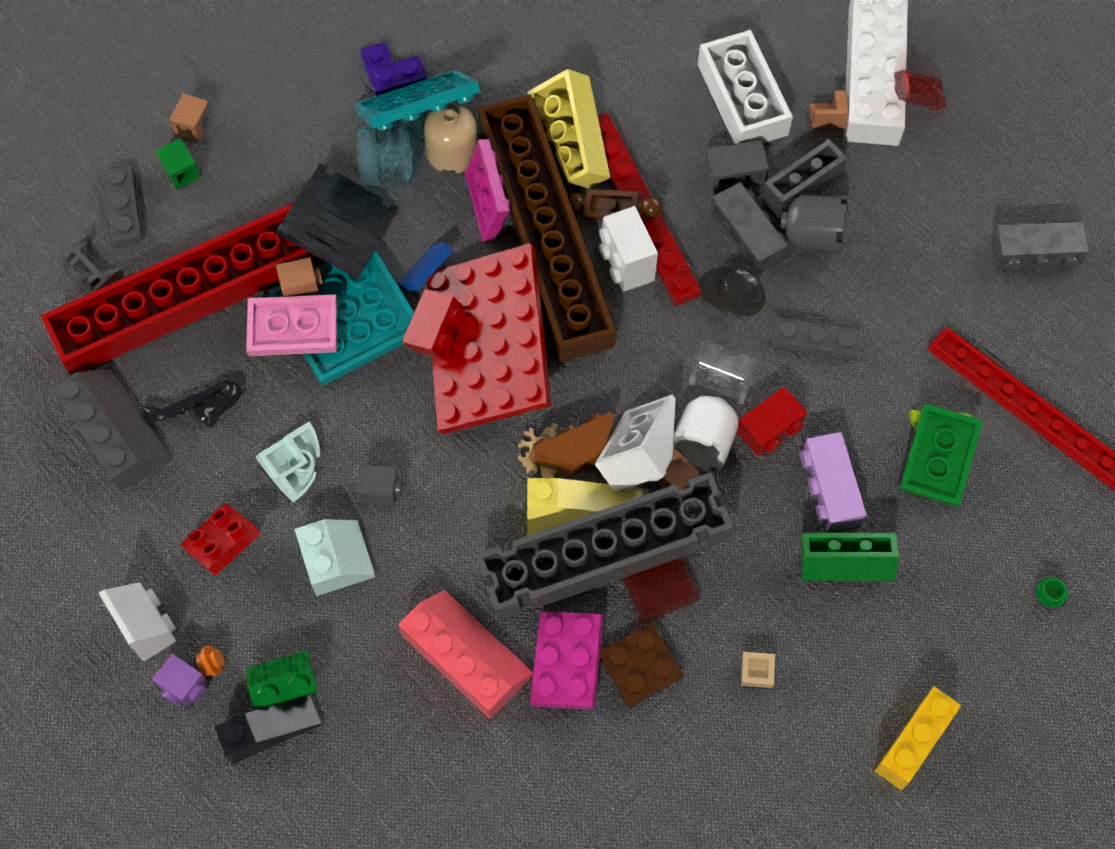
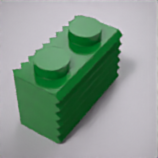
M303 650L302 653L298 651L296 655L291 653L290 657L285 655L284 658L279 657L278 660L273 659L271 662L267 660L265 664L260 662L259 666L254 664L253 667L248 666L246 669L247 688L255 710L318 692L315 672L307 650Z

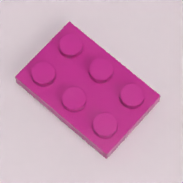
M489 139L478 140L464 171L483 243L494 242L498 232L502 229L506 216L510 212L509 200L505 198L503 192V177L498 173L496 166V152L492 151Z
M540 612L530 704L533 707L595 710L604 620L602 614Z

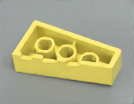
M567 69L529 90L527 93L532 95L533 101L537 106L539 118L544 121L548 130L546 135L548 140L553 142L557 150L555 155L567 182L591 188L609 179L610 173L589 76Z

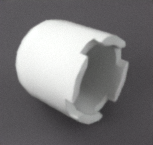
M700 396L690 401L674 429L673 450L676 448L698 471L708 472L709 468L721 470L738 430L739 422L736 412L725 400L719 397Z

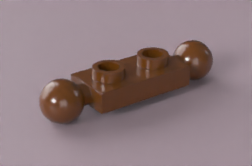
M588 189L586 198L577 192L567 195L574 215L583 212V217L589 220H603L605 216L633 206L636 207L639 215L642 213L647 219H656L663 211V204L660 199L650 196L642 201L643 195L636 191Z

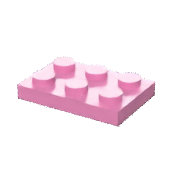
M336 295L248 298L246 349L248 356L337 352Z

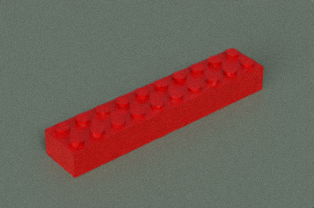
M294 203L40 315L57 354L70 377L77 372H85L279 284L276 265L309 257L311 258L313 268L325 263L326 261L275 233Z

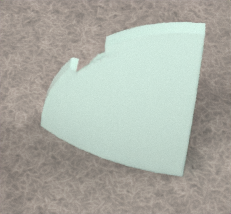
M310 421L256 456V459L269 477L292 502H295L308 490L317 474L314 472L316 459L320 457V448L317 435Z

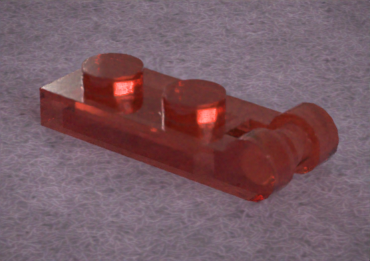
M907 70L894 73V88L899 100L930 107L931 111L947 107L945 97H942L941 94L943 89L941 79Z

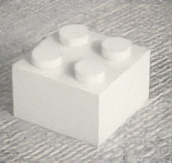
M633 206L603 217L602 229L599 230L602 243L599 244V251L603 260L608 259L611 265L610 274L615 284L619 283L622 291L625 292L655 281L658 253L636 207Z

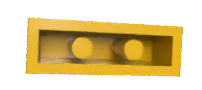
M934 686L875 769V772L902 791L914 777L961 705Z

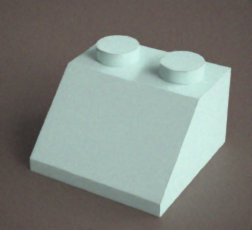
M324 519L295 529L309 579L316 596L375 577L358 520Z

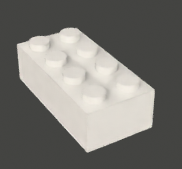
M745 31L701 44L697 65L734 144H739L743 141L754 142L762 140V143L788 136L793 116L752 31Z

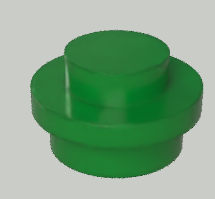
M1047 577L1037 585L1036 596L1044 606L1057 608L1066 602L1068 589L1062 580L1055 577Z

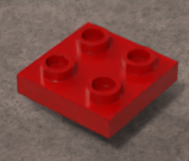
M225 503L220 509L213 512L211 517L198 529L192 531L188 538L180 545L190 556L216 576L261 533L254 524Z

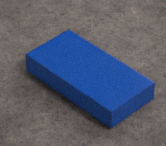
M447 243L434 244L403 277L398 285L404 291H418L452 254L453 250Z

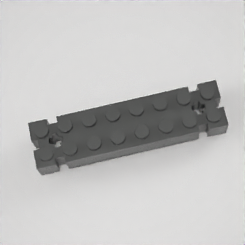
M712 472L689 479L688 488L679 491L675 484L512 541L511 543L514 548L512 550L502 553L500 546L478 553L476 557L487 587H489L487 590L498 620L502 621L522 614V605L532 602L534 609L698 552V544L708 541L709 546L712 547L732 540L734 527L725 505L720 506V492ZM695 513V517L698 516V518L691 519V517L688 518V515ZM520 574L521 579L514 581V576Z

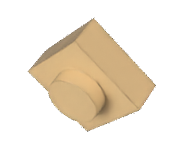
M743 651L741 686L773 688L775 654Z

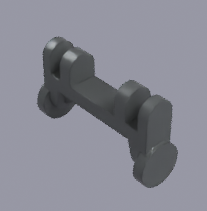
M84 234L76 240L75 245L64 254L63 258L70 262L69 264L73 269H78L85 264L94 273L87 279V284L90 287H94V291L121 280L124 276V271L121 268L109 271L99 270L88 260V248L92 238L88 234Z

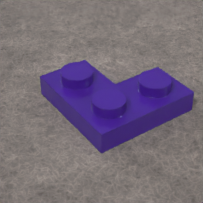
M385 42L359 49L361 59L376 96L427 79L419 55L393 63Z

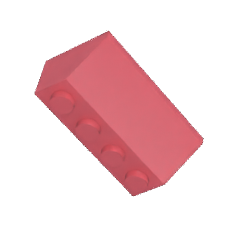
M445 590L420 602L398 624L401 635L489 719L533 676V672Z

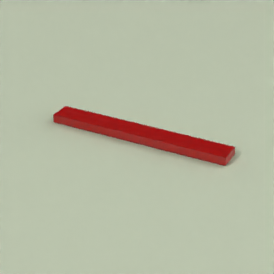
M946 326L927 349L929 352L1115 491V451Z

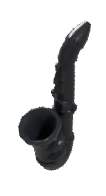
M225 380L215 383L214 386L198 394H192L161 410H156L151 406H141L140 409L148 418L155 421L176 418L177 415H183L186 411L194 410L195 415L202 423L213 428L219 415L231 406H234L240 399L241 387L235 381Z

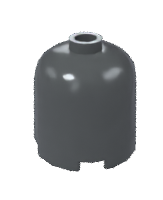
M800 195L794 198L790 203L788 212L783 211L781 217V228L786 229V237L789 243L799 249L842 254L846 220L844 219L846 209H848V197Z

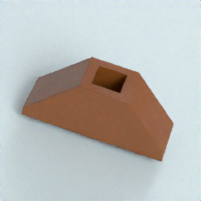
M610 412L603 416L601 413H597L589 417L585 421L586 423L579 427L570 425L560 431L559 436L552 439L544 437L536 441L529 455L531 463L569 476L595 466L606 445L614 420L613 413Z

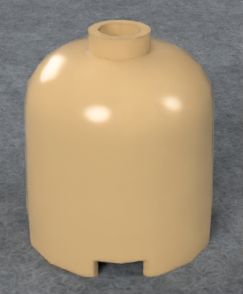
M448 103L446 109L430 112L425 120L426 157L429 163L438 171L445 169L448 171L455 170V173L465 171L479 140L477 124L471 111L455 103Z

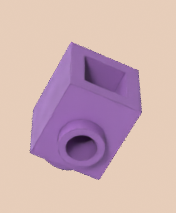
M174 654L169 656L152 678L156 685L164 690L161 694L162 697L175 706L181 702L188 708L193 702L196 703L202 698L208 683L200 672Z

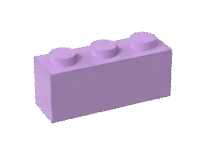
M842 432L806 439L803 450L800 451V459L803 468H808L809 471L808 487L811 495H816L818 502L816 514L819 523H824L826 533L861 526L866 517V511Z

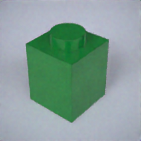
M181 139L167 143L155 151L162 169L176 190L201 178L196 162Z

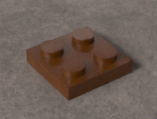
M652 622L600 651V661L628 709L684 677Z

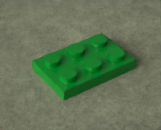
M924 403L899 490L958 508L961 503L983 420Z

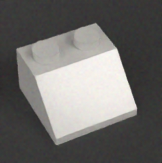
M139 582L104 589L99 592L100 597L126 641L143 661L176 642L172 634L176 627L167 613L162 616L156 607L161 602L152 588L146 591Z

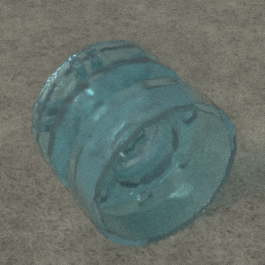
M398 125V138H394L392 127L386 129L385 139H380L377 128H357L358 164L362 187L381 186L383 173H388L391 185H396V172H401L403 185L410 184L413 169V153L406 125Z

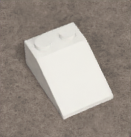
M673 394L625 411L595 463L614 492L625 488L633 489L640 483L650 480L652 482L657 481L666 474V469L673 456L676 400Z

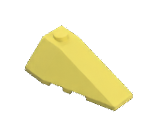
M528 478L527 536L649 494V489L625 488L614 492L609 484L561 478Z

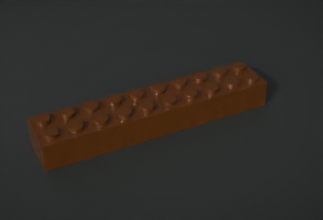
M529 94L478 107L479 128L483 140L489 139L492 151L496 152V166L498 173L503 177V192L505 198L510 203L509 216L519 246L531 243L535 248L541 310L559 363L615 348L616 330L532 95Z

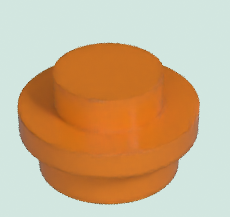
M210 645L203 647L201 652L196 655V664L200 672L206 677L210 675L218 676L222 673L225 663L222 653Z

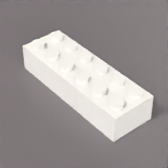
M908 0L850 1L846 68L848 117L844 127V141L899 146L905 129Z

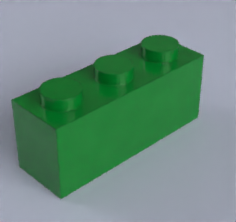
M802 533L799 556L801 580L895 581L899 562L896 533Z

